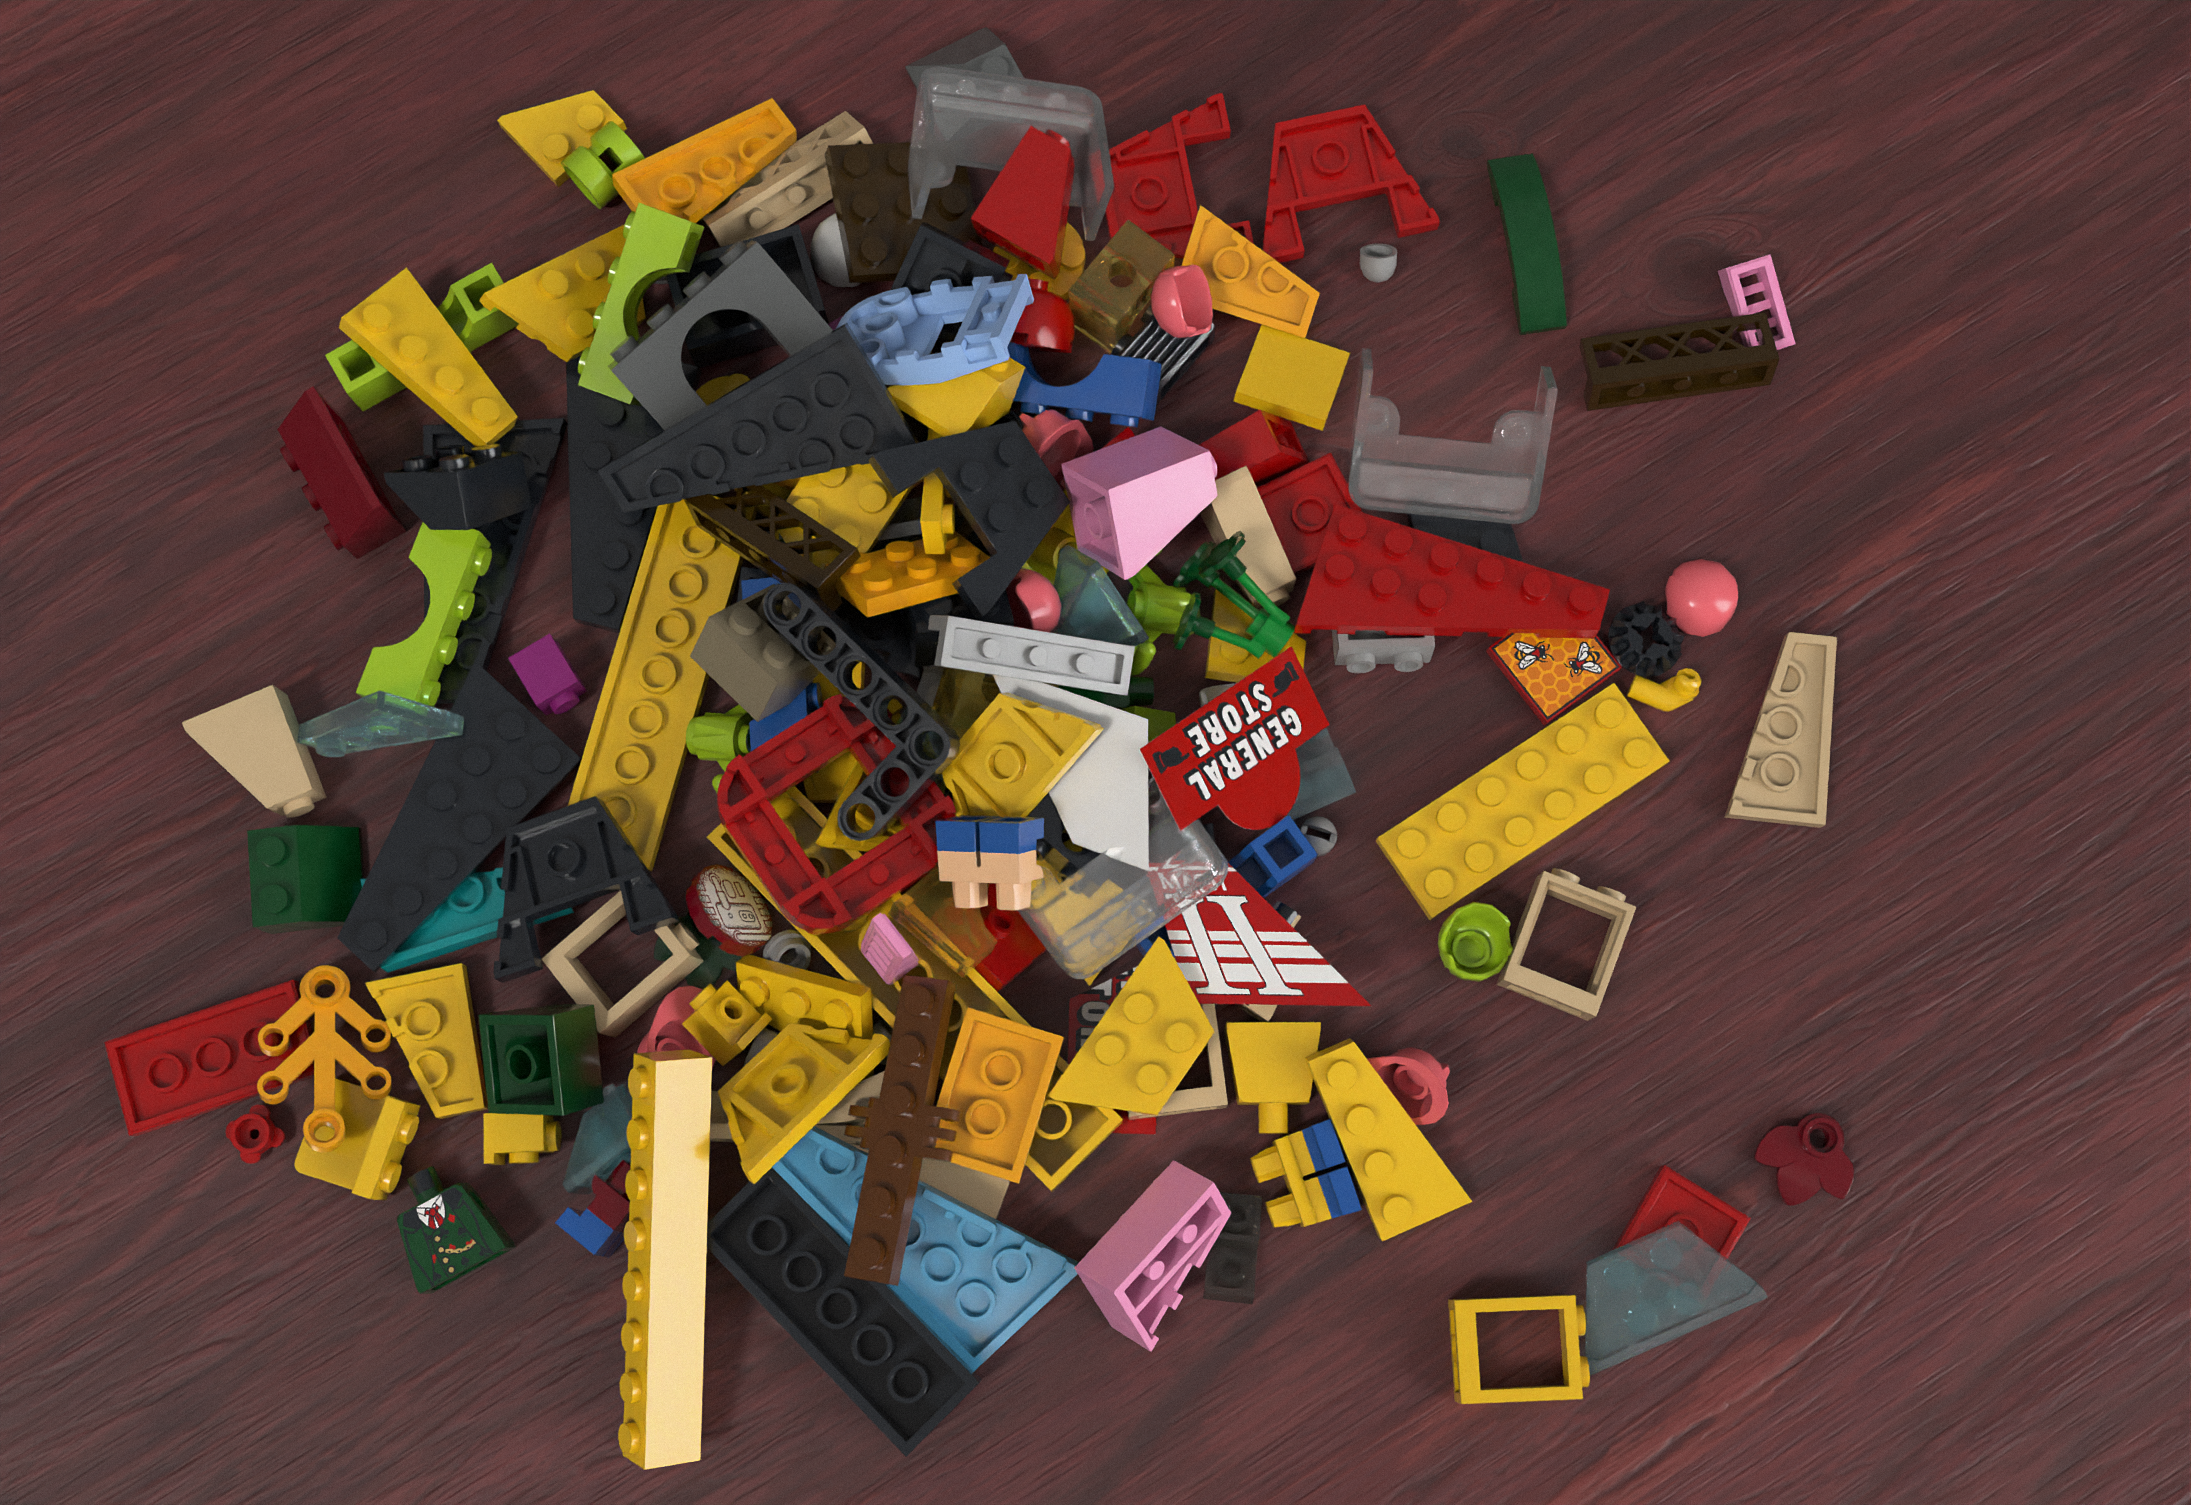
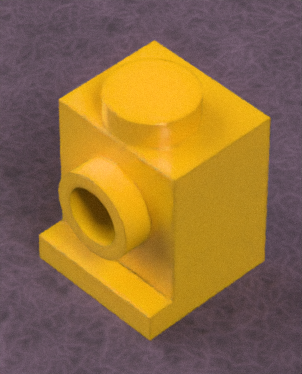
M727 980L718 989L711 983L708 984L694 997L689 1005L695 1011L682 1025L724 1066L743 1051L768 1025L772 1018L766 1012L761 1015Z
M483 1113L484 1164L505 1165V1155H509V1164L538 1163L539 1153L560 1151L561 1126L559 1121H554V1115Z

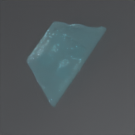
M1677 1221L1587 1261L1585 1356L1588 1360L1590 1376L1768 1297L1759 1283L1682 1223Z

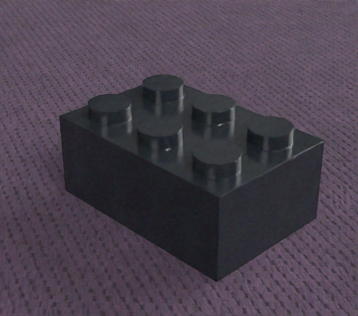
M799 224L742 241L745 245L751 240L757 241L826 323L829 324ZM733 244L696 254L690 272L674 273L666 276L675 307L687 297L683 289L702 272H705L710 277L724 265L719 257ZM722 309L708 313L690 328L685 337L689 353L695 365L699 368L779 345L752 315L736 309Z

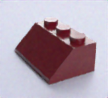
M314 386L305 390L277 429L286 444L279 449L294 473L301 470L308 484L301 487L302 491L316 512L323 509L330 522L323 527L338 551L345 548L356 559H359L405 533L406 529L341 415Z

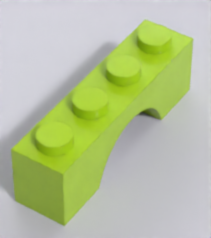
M638 203L636 212L632 211L628 215L623 229V237L626 239L621 257L614 259L609 270L608 283L611 284L606 302L600 303L593 318V328L596 329L591 347L585 348L578 363V373L581 374L579 386L630 405L642 406L608 368L614 361L610 353L629 336L632 335L636 341L640 338L637 327V313L641 299L648 288L657 280L667 275L690 272L704 230L703 226L642 203Z
M492 263L450 285L447 297L437 308L469 352L519 324L496 307L489 311L479 301L485 292L504 283ZM353 340L325 355L346 393L362 411L371 408L406 388L403 383Z
M422 522L409 559L423 572L430 589L429 610L422 625L409 638L394 645L373 647L356 693L369 703L423 720L427 709L431 710L435 706L441 688L438 679L444 664L449 665L457 650L458 639L455 637L461 620L468 619L474 606L475 595L472 593L478 576L485 575L491 562L492 550L489 549L491 543L480 531L475 529L430 530Z

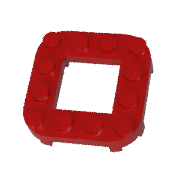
M842 694L824 700L822 707L742 757L740 754L727 765L717 792L718 814L724 829L783 915L795 926L812 935L833 933L849 927L938 867L935 821L954 817L957 813L950 796L945 797L934 781L898 819L903 829L827 879L825 877L821 878L770 801L848 751L852 753L863 771L869 776L896 747L846 696L842 697ZM887 708L888 716L892 719L893 714ZM896 767L889 776V785L895 793L903 795L909 788L910 781L907 773L903 769Z

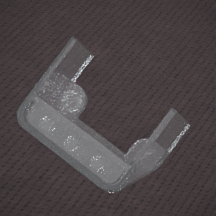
M941 66L926 69L921 75L917 89L908 162L912 218L922 219L930 189L949 185L955 174V165L1002 171L1030 126H1033L1043 133L1047 129L1053 130L1069 142L1075 163L1069 206L1081 207L1085 240L1095 241L1114 189L1101 100L1092 91L1079 86Z
M1362 348L1353 412L1348 477L1349 494L1358 506L1368 510L1507 524L1523 523L1533 517L1540 501L1558 391L1551 367L1541 366L1534 411L1512 410L1504 413L1494 425L1491 443L1399 434L1400 414L1397 406L1386 397L1370 395L1373 378L1371 349Z
M1153 777L1148 780L1149 871L1120 861L1125 847L1109 848L1061 883L1058 882L1049 869L1040 866L1043 871V878L1031 881L1030 907L1017 910L1058 966L1074 979L1089 978L1219 887L1227 876L1228 861L1202 822L1197 819L1180 831Z

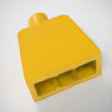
M1321 1022L1226 1023L1224 1034L1237 1104L1258 1105L1259 1134H1288V1105H1306L1309 1103L1313 1077L1305 1057L1318 1051Z

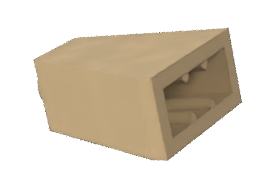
M1244 466L1215 480L1218 496L1200 512V515L1216 545L1229 539L1238 531L1245 535L1244 539L1246 542L1237 552L1236 556L1247 567L1245 572L1276 606H1279L1290 598L1289 592L1293 591L1296 577L1247 466ZM1236 579L1235 582L1244 599L1254 607H1260L1261 605Z
M274 685L182 722L184 730L267 809L280 816L286 815L287 818L301 816L314 809L313 803L327 798L288 695Z

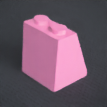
M1163 427L1155 428L1061 464L1067 496L1070 501L1069 506L1078 552L1124 580L1137 574L1218 496L1215 483L1217 465L1210 451Z

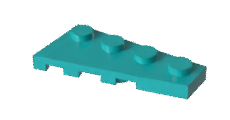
M503 867L495 868L494 871L473 873L381 968L388 973L496 938L498 919L503 917L505 891L501 889ZM360 879V880H361L362 887H363V885H364L366 879ZM573 907L534 920L533 925L574 913Z

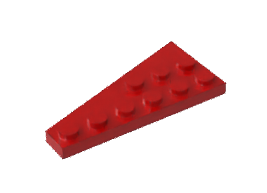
M1335 504L1294 633L1310 634L1312 629L1337 630V634H1355L1356 630L1384 631L1387 635L1462 636L1463 632H1487L1488 637H1506L1507 633H1534L1537 638L1595 639L1600 630L1610 589Z

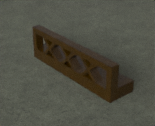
M1765 312L1581 338L1579 345L1587 374L1583 395L1587 411L1768 386L1772 383L1780 359ZM1756 329L1760 345L1745 347L1732 340V337L1736 332ZM1703 337L1716 346L1711 352L1699 354L1685 345L1692 338ZM1658 344L1670 351L1665 359L1652 360L1639 353L1644 345ZM1611 350L1623 357L1619 365L1598 368L1594 352Z
M751 485L737 488V496L716 499L711 494L684 499L697 527L781 584L788 583L806 586L833 611L843 603L834 583L861 557L857 547L762 485ZM760 505L770 507V518L753 521L746 519L747 507ZM793 527L803 529L804 540L789 543L779 541L780 529ZM834 549L840 553L824 570L813 564V552Z

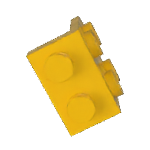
M335 1078V1112L339 1113L344 1120V1141L337 1149L321 1153L312 1150L307 1145L305 1138H303L295 1159V1169L299 1173L351 1189L353 1194L368 1199L387 1200L389 1193L393 1192L399 1181L402 1171L400 1162L406 1145L412 1142L419 1124V1117L417 1115L421 1106L389 1095L379 1100H372L363 1094L361 1086ZM323 1126L316 1131L315 1137L318 1140L327 1141L334 1136L335 1131L331 1127Z

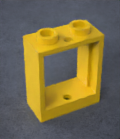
M1575 1295L1448 1300L1455 1402L1460 1404L1583 1399L1582 1387H1589L1590 1372L1587 1357L1580 1356L1578 1336H1584L1586 1333V1319L1583 1305H1576ZM1559 1309L1564 1385L1480 1388L1475 1312Z

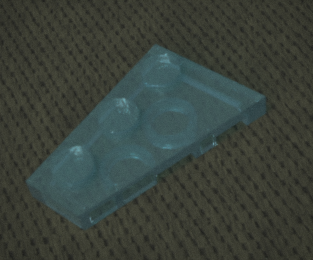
M379 690L300 724L297 743L316 748V753L322 756L342 757L348 753L462 735L464 716Z

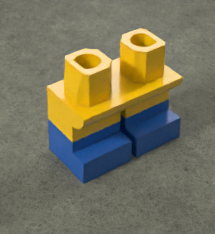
M1331 1119L1274 1140L1272 1142L1273 1147L1267 1148L1250 1158L1258 1183L1283 1175L1289 1194L1265 1202L1273 1228L1291 1226L1300 1223L1301 1227H1306L1362 1210L1347 1167L1306 1181L1303 1180V1176L1345 1162Z

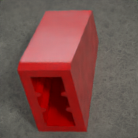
M1030 126L971 217L978 236L1054 280L1060 272L1075 170L1070 144L1063 136L1049 129L1043 133Z
M1258 410L1199 444V446L1209 450L1217 465L1215 480L1247 466L1255 485L1258 486L1310 462L1291 422L1263 410Z

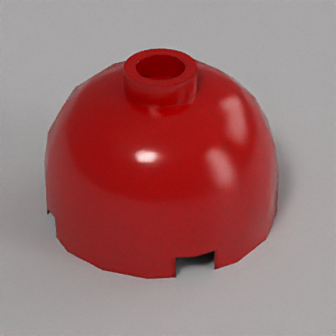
M1028 278L1034 302L1025 306L1010 342L1028 348L1040 349L1039 351L1071 353L1074 340V316L1070 305L1062 296L1048 291L1049 282Z

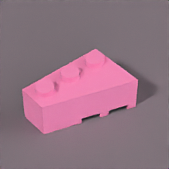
M1173 1160L1074 1269L1111 1327L1152 1352L1159 1340L1158 1337L1153 1335L1156 1327L1168 1307L1174 1310L1177 1309L1183 1298L1182 1295L1177 1293L1192 1265L1200 1269L1230 1217L1231 1211L1214 1182Z

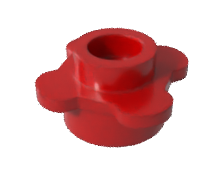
M252 1106L249 1114L242 1115L235 1121H231L226 1127V1137L240 1151V1158L245 1163H257L265 1151L271 1147H280L285 1140L283 1129L277 1128L270 1119L271 1112L267 1106ZM257 1129L259 1131V1137L253 1139L251 1133L253 1130Z

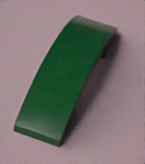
M1531 153L1488 160L1487 169L1494 205L1499 206L1514 282L1512 298L1519 334L1526 335L1565 329L1567 326L1566 306L1558 245L1546 190L1535 157Z

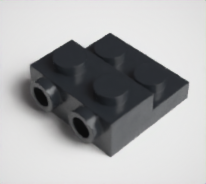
M923 221L891 290L907 287L911 295L931 291L930 285L932 281L951 279L953 287L973 286L972 281L974 277L992 276L994 283L1011 281L1013 275L1005 271L1010 262L1009 259L969 239L967 242H964ZM962 322L944 324L938 337L947 342L954 341Z

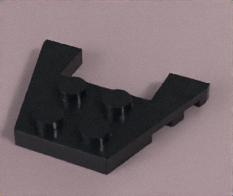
M1016 421L879 451L868 460L893 498L929 474L935 473L978 535L991 557L952 583L976 620H979L991 610L1070 503Z
M594 796L506 829L501 889L505 891L503 917L498 919L497 937L501 939L499 961H494L493 974L495 980L505 983L543 969L533 925L534 920L621 890L632 933L641 935L679 921L677 913L608 807L598 797Z

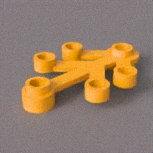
M321 965L309 970L304 975L299 988L301 998L275 1023L267 1024L259 1031L258 1043L264 1054L272 1057L282 1055L289 1047V1036L314 1014L315 1032L274 1071L264 1073L258 1080L257 1089L260 1098L265 1103H281L289 1094V1085L314 1062V1112L306 1118L303 1125V1133L307 1145L312 1150L327 1153L337 1149L345 1138L344 1120L339 1113L335 1112V1060L361 1082L362 1092L369 1099L379 1100L386 1097L392 1087L391 1076L386 1069L375 1067L335 1032V1013L361 1033L362 1045L370 1052L384 1051L391 1043V1032L386 1022L374 1019L349 997L351 990L350 982L347 975L341 969L330 965ZM321 985H331L335 989L334 993L327 998L318 996L316 990ZM374 1029L382 1030L386 1034L385 1038L377 1043L369 1041L366 1036ZM271 1033H278L283 1036L281 1044L274 1047L266 1045L264 1040ZM374 1076H380L386 1081V1084L380 1090H372L367 1086V1081ZM276 1080L283 1084L282 1090L274 1095L267 1094L263 1090L269 1081ZM328 1126L335 1133L330 1140L321 1141L315 1137L316 1131L320 1127Z

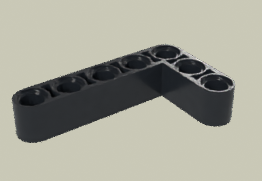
M788 583L775 585L768 591L763 603L764 613L769 622L896 745L889 755L843 802L838 811V825L845 836L857 841L879 837L903 815L954 761L959 753V737L955 730L812 590L806 586ZM794 593L800 599L801 609L797 617L789 620L783 613L782 604L786 596ZM829 627L835 633L837 641L833 651L825 655L818 648L817 638L824 628ZM860 662L868 664L872 672V680L863 690L858 688L852 679L853 669ZM896 696L902 698L908 708L907 717L900 724L892 722L887 712L889 702ZM930 731L938 733L944 743L943 752L936 759L928 757L922 746L924 737ZM896 767L903 769L909 777V788L903 795L895 793L889 785V776ZM862 803L870 806L875 814V823L869 831L859 827L855 819L856 810Z

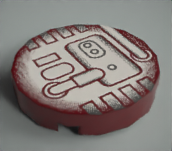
M715 864L704 867L690 880L692 881L691 886L686 890L688 910L698 930L707 939L714 936L722 943L718 948L726 953L741 957L754 954L765 945L772 934L773 922L769 908L760 892L745 876L730 867Z

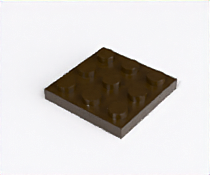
M961 140L828 146L825 152V160L849 283L895 281L923 221L964 242H967L969 239L983 246L981 237L976 234L971 221V217L975 212V206Z

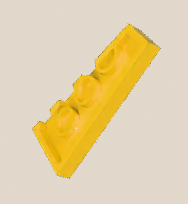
M1351 1038L1305 1057L1371 1221L1381 1241H1385L1472 1202Z

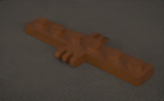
M909 975L903 976L880 1097H870L868 1107L850 1105L849 1116L865 1119L864 1127L846 1125L844 1135L861 1139L860 1148L869 1150L844 1273L845 1277L898 1286L923 1158L951 1162L952 1151L945 1148H935L937 1140L955 1142L957 1131L939 1128L940 1120L959 1122L961 1111L933 1106L957 985L949 980Z

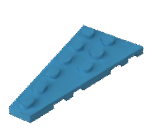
M814 1126L772 1168L850 1246L868 1153ZM919 1180L898 1286H889L974 1372L1078 1274L1074 1267L1079 1262Z

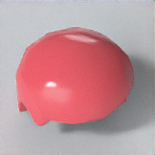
M1198 265L1171 267L1161 272L1154 282L1151 294L1152 312L1160 328L1176 338H1188L1209 332L1213 318L1212 297L1208 281L1202 269Z
M1695 559L1681 563L1674 569L1673 574L1669 576L1665 588L1667 600L1666 614L1671 618H1677V628L1690 635L1705 637L1720 632L1732 618L1738 602V586L1734 576L1721 563L1704 559Z
M1021 568L1006 588L1014 618V627L1050 633L1060 621L1062 605L1055 586L1042 574Z

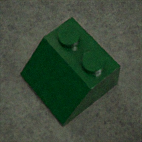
M291 825L247 830L252 925L254 928L269 934L344 925L362 889L360 879H364L361 828Z
M555 1004L478 1015L489 1113L564 1116L604 1103L594 1004Z

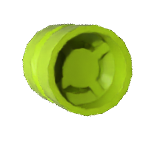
M609 121L591 136L592 146L589 148L579 146L561 161L562 167L571 180L598 209H602L619 195L613 186L612 174L645 159L633 141L613 121ZM605 153L617 167L613 172L600 159Z

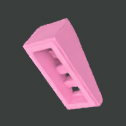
M1770 254L1718 270L1722 288L1733 317L1750 315L1769 309L1772 316L1768 318L1770 328L1776 326L1779 334L1773 336L1776 349L1779 350L1795 345ZM1756 274L1758 283L1746 287L1741 286L1740 278ZM1763 292L1765 300L1750 305L1746 304L1745 296ZM1756 329L1739 332L1745 347L1760 345V341H1757L1755 336Z
M879 913L871 920L862 940L861 951L884 982L891 985L919 964L917 962L919 959L885 914Z

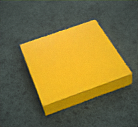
M1261 325L1233 402L1263 410L1323 431L1350 353L1266 325Z

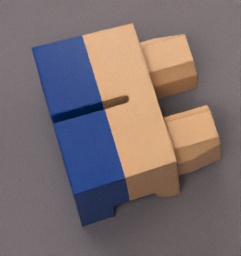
M959 815L935 821L939 880L952 882L955 908H980L987 906V883H996L997 909L1021 910L1030 907L1031 881L1043 878L1042 868L1040 865H1036L1037 839L1044 838V818Z

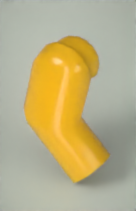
M1689 668L1679 670L1676 676L1660 684L1635 675L1627 697L1661 711H1672L1694 700L1699 693L1701 678L1696 671Z

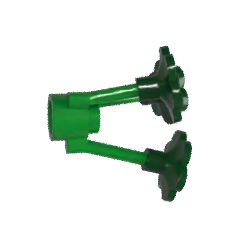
M1241 531L1236 532L1217 546L1212 541L1209 543L1204 542L1195 554L1184 563L1173 586L1185 588L1196 579L1209 589L1213 586L1252 618L1245 632L1252 636L1251 639L1216 627L1215 621L1202 617L1200 615L1201 594L1194 592L1189 604L1186 605L1183 611L1180 625L1174 636L1173 643H1175V649L1181 650L1186 639L1192 634L1206 639L1212 636L1243 648L1259 659L1264 651L1275 657L1292 636L1295 626L1288 621L1290 616L1279 609L1245 572L1247 567L1236 556L1237 552L1246 542L1244 539L1245 535ZM1222 569L1232 581L1237 579L1263 608L1258 610L1220 579L1221 574L1217 570Z

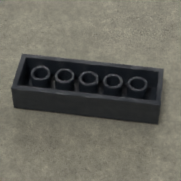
M773 1168L768 1170L755 1184L749 1181L707 1223V1248L906 1457L982 1381L888 1284L844 1276L850 1246Z

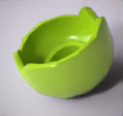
M1472 902L1457 908L1443 922L1438 935L1439 954L1445 968H1448L1450 973L1459 979L1480 982L1498 974L1513 951L1509 934L1511 923L1507 916L1492 904Z

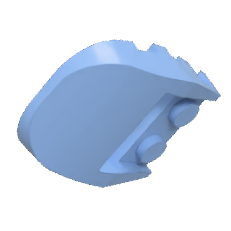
M1018 274L1016 280L994 283L992 276L974 277L972 281L973 286L953 287L951 279L932 281L930 285L931 291L911 295L909 289L903 287L871 296L848 310L841 318L836 329L848 323L885 385L937 384L1007 361L1010 357L1007 349L1025 306L1033 304L1034 297L1027 274ZM962 322L954 341L943 343L941 347L942 352L930 354L944 324Z

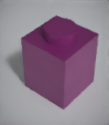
M550 633L508 658L535 705L546 716L552 712L554 714H561L570 710L580 701L578 697L587 692L560 644Z

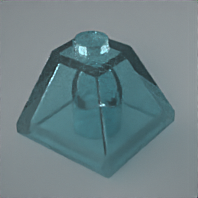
M1069 545L1062 548L1054 580V586L1058 592L1062 608L1060 621L1056 626L1057 630L1053 633L1128 646H1137L1149 639L1099 562Z
M614 1084L603 1088L604 1103L593 1106L582 1115L562 1184L568 1193L589 1195L593 1192L591 1185L594 1175L607 1179L622 1160L628 1163L631 1161V1148L627 1141V1125L632 1119V1096L630 1095L628 1085L621 1084L617 1088Z

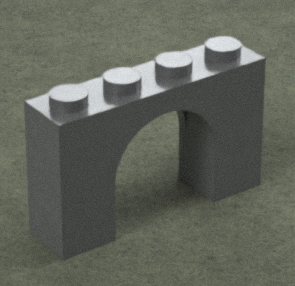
M739 240L719 257L724 265L710 277L705 272L699 274L683 289L687 297L674 309L669 304L664 305L647 320L646 323L651 327L649 331L637 341L632 335L629 336L610 353L614 361L608 368L664 430L706 406V403L686 380L681 364V351L684 339L690 328L708 313L722 309H736L749 313L766 329L789 357L833 331L757 241L751 240L745 245Z

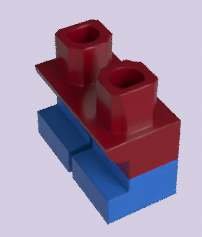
M625 1160L619 1163L607 1179L594 1175L591 1186L596 1197L585 1211L568 1207L555 1222V1224L593 1255L610 1258L624 1240V1228L629 1221L630 1199L625 1188V1179L628 1171L631 1169V1163L629 1164Z

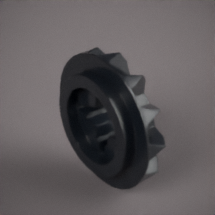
M1642 601L1635 605L1626 606L1613 618L1609 627L1608 642L1613 656L1623 668L1635 675L1653 677L1667 672L1682 655L1680 651L1684 635H1681L1676 626L1677 618H1671L1663 612L1662 605L1651 606L1646 605ZM1651 625L1653 627L1652 639L1658 642V644L1653 643L1641 653L1643 637L1637 634V632L1642 633Z

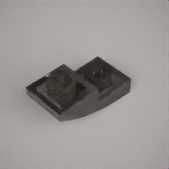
M1220 1192L1231 1211V1215L1206 1257L1203 1299L1253 1304L1257 1250L1260 1239L1262 1196Z

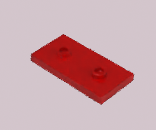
M291 980L104 1042L129 1136H138L259 1096L257 1089L259 1078L268 1071H274L313 1034L310 1020L308 1019L289 1036V1047L282 1055L268 1056L259 1047V1031L265 1025L275 1023L301 998L299 981ZM271 1033L265 1038L264 1042L271 1047L278 1046L283 1041V1036L278 1033ZM314 1062L290 1085L313 1078ZM276 1080L269 1081L263 1090L268 1093L283 1088V1084Z

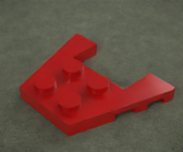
M1223 93L1207 98L1205 104L1189 112L1186 109L1172 116L1170 122L1151 132L1145 130L1095 156V165L1112 249L1184 259L1198 214L1185 146L1230 138L1231 130ZM1249 220L1227 224L1254 244Z
M1365 104L1275 123L1262 250L1277 262L1282 263L1304 257L1305 250L1296 212L1386 194L1397 238L1438 230L1440 220L1433 207L1430 209L1419 193L1420 187L1412 175L1406 173L1396 158L1395 149Z

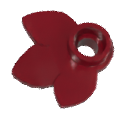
M1810 1114L1803 1117L1796 1126L1787 1125L1773 1128L1761 1139L1755 1151V1161L1766 1166L1778 1168L1776 1172L1777 1189L1787 1206L1798 1205L1809 1200L1820 1188L1835 1198L1844 1199L1854 1180L1853 1164L1842 1150L1844 1146L1842 1127L1833 1117L1826 1114ZM1814 1129L1822 1131L1825 1136V1143L1820 1148L1812 1145L1810 1141V1134Z

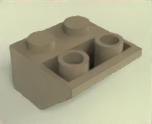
M774 584L709 616L690 655L757 722L789 705L820 673L765 616L763 608L764 597L775 586ZM786 596L782 604V610L786 618L792 620L797 617L800 608ZM823 630L819 633L817 638L818 648L827 655L833 651L836 643Z

